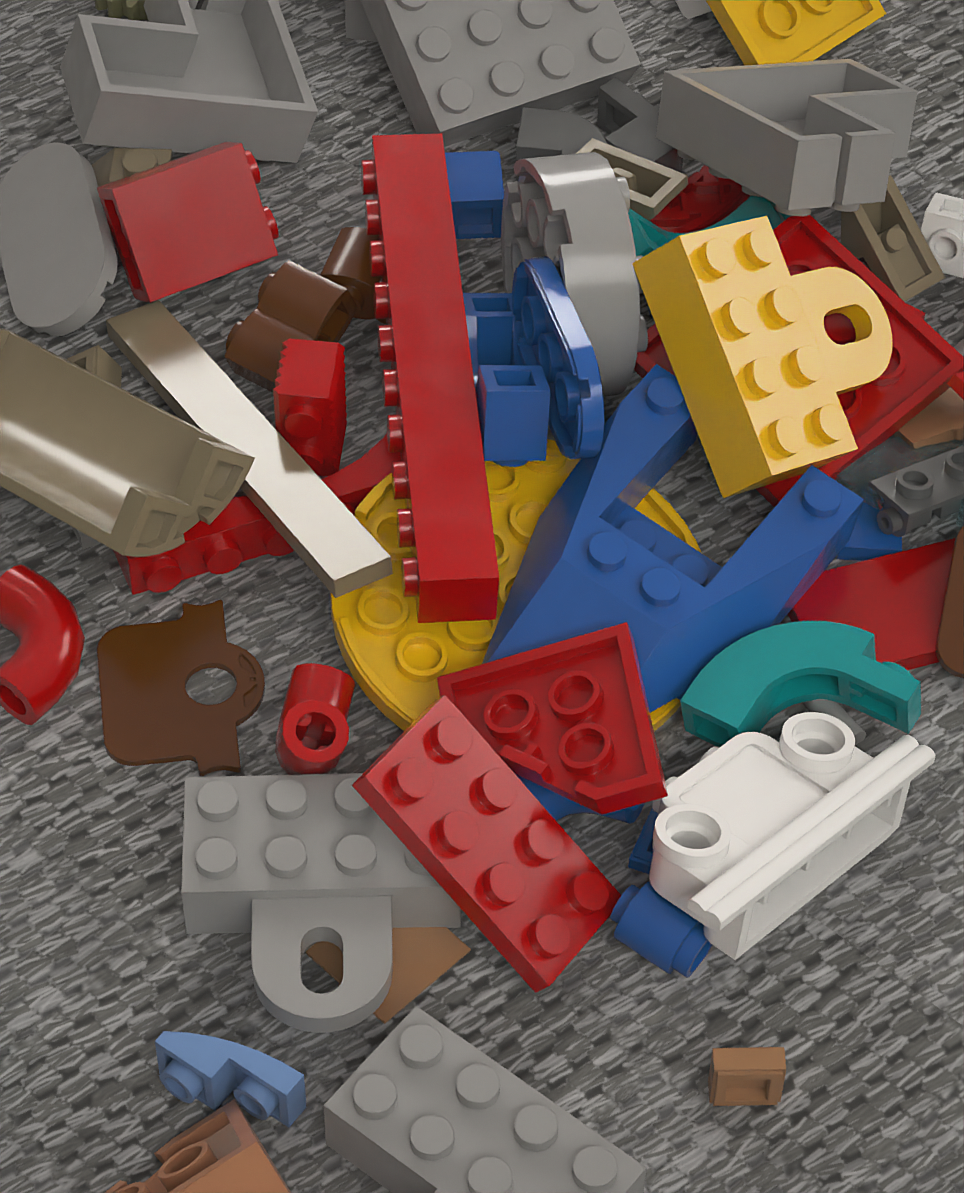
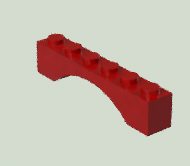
M386 434L383 439L360 459L321 480L355 516V510L377 484L392 473V461H401L400 452L389 453ZM247 496L233 497L225 509L209 525L200 520L183 533L185 543L172 550L145 557L124 556L116 551L114 553L132 595L148 590L155 593L166 592L176 587L181 580L207 572L225 574L237 568L243 561L266 554L284 556L294 550Z

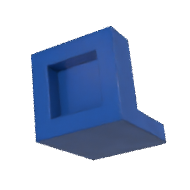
M498 151L445 153L456 239L501 238L504 188L500 153Z

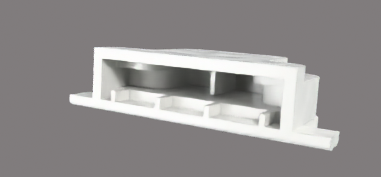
M804 712L790 717L783 725L779 742L770 736L758 732L738 734L721 747L714 746L702 756L699 763L678 778L673 776L667 779L665 784L668 796L653 800L652 808L658 813L653 832L652 848L654 852L649 873L650 883L659 895L704 925V935L713 946L736 960L882 844L899 827L911 780L931 766L936 755L930 747L919 745L914 737L903 735L873 758L855 747L854 734L844 722L831 715L818 712Z

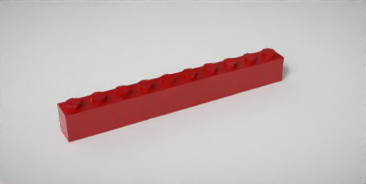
M442 133L372 135V160H361L362 195H373L372 200H365L366 234L377 235L378 239L369 241L371 277H382V282H374L375 319H386L387 324L378 325L379 362H391V369H384L382 372L384 407H395L396 410L395 415H387L389 453L400 452L401 461H392L393 499H405L406 509H397V540L399 548L410 547L411 558H402L403 596L415 597L418 623L496 620L499 570Z

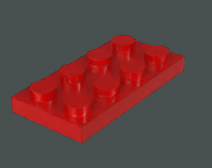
M446 695L431 703L352 784L353 788L535 993L549 987L608 919L619 898L622 896Z

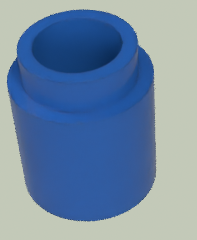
M650 881L641 889L635 885L629 886L619 898L610 916V919L617 923L614 938L668 974L676 970L686 978H689L713 946L704 935V925L659 895L652 887Z

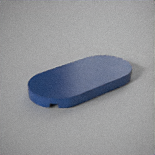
M547 256L524 259L526 262H520L514 272L512 285V312L515 320L522 322L524 333L523 337H518L519 342H517L522 365H542L551 391L548 425L560 452L568 459L595 458L601 450L605 420L603 388L595 352L553 261Z

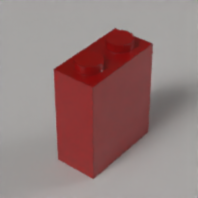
M224 142L97 187L135 299L153 302L278 256L274 240L279 237L277 223L271 210L267 206H262L256 184H259L261 181L260 171L254 156L249 150H244L242 143Z

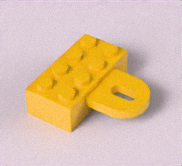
M767 216L680 235L632 263L723 498L804 474L811 465L819 468L858 449L837 395L862 387L881 376L889 364L892 353V332L886 311L874 291L860 277L848 270L837 267H825L790 276ZM834 313H841L847 316L855 328V342L845 345L833 342L825 331L824 316Z

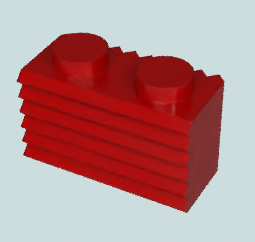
M289 338L282 342L283 350L280 351L281 360H279L275 388H273L275 428L318 476H330L339 471L347 427V405L345 404L347 398L345 396L346 380H344L346 374L344 372L345 347L337 342Z

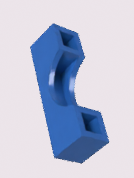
M463 293L484 461H493L498 465L506 467L522 466L528 461H546L551 391L542 365H522L517 342H519L518 337H523L524 333L522 322L516 321L515 316H513L512 293Z

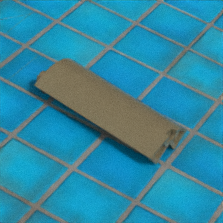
M0 328L1 487L121 555L132 557L161 554L184 544L183 533L200 520L209 525L233 499L248 475L255 457L24 337Z

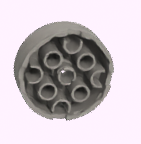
M596 152L519 159L513 165L515 176H520L519 180L506 183L503 199L501 250L505 293H512L514 272L520 262H526L524 259L549 257L562 279L595 352L601 376L603 397L621 394L625 391L632 378L637 352L646 351L648 344L646 322L640 314L639 294L643 293V290L632 263L643 256H636L628 215L630 191L625 177H616L608 160Z

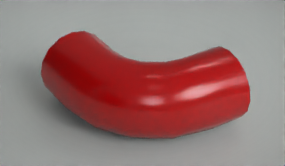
M21 564L13 566L0 577V625L19 639L18 649L0 667V705L22 723L33 725L60 700L77 677L85 637L73 603L51 581L28 566Z
M317 663L300 664L292 670L277 729L275 747L278 762L287 774H328L338 764L349 741L347 719L356 687L355 681L350 675L334 667Z

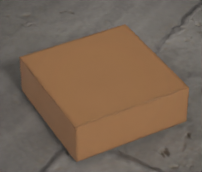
M784 1047L712 1048L708 1077L709 1102L713 1103V1106L777 1105L778 1102H781L786 1074Z

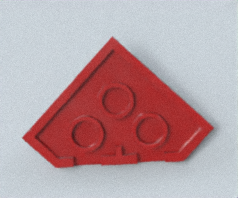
M627 622L437 677L440 697L446 695L515 774L601 815L668 796L634 638Z

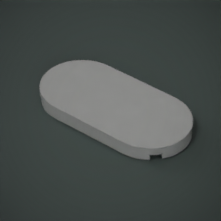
M57 142L44 144L25 154L10 168L0 183V258L13 312L23 324L39 334L46 332L50 336H64L74 332L88 323L99 312L106 300L101 294L106 287L107 281L113 285L118 266L107 217L97 191L98 184L93 167L73 147Z

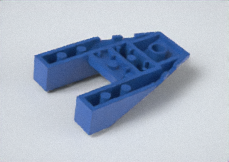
M656 364L621 401L604 425L603 442L599 454L595 458L579 460L540 515L482 664L627 622L634 638L649 711L651 713L675 698L681 700L701 670L726 647L758 630L779 625L849 542L864 499L811 465L727 563L721 567L634 509L696 441L698 434L676 376Z

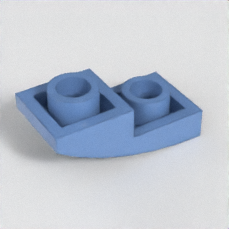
M163 1031L155 1040L160 1080L172 1095L183 1102L192 1103L195 1099H198L215 1111L228 1095L234 1091L235 1099L249 1114L261 1120H266L269 1116H272L287 1127H290L306 1108L304 1074L267 1054L236 1042L188 1032Z

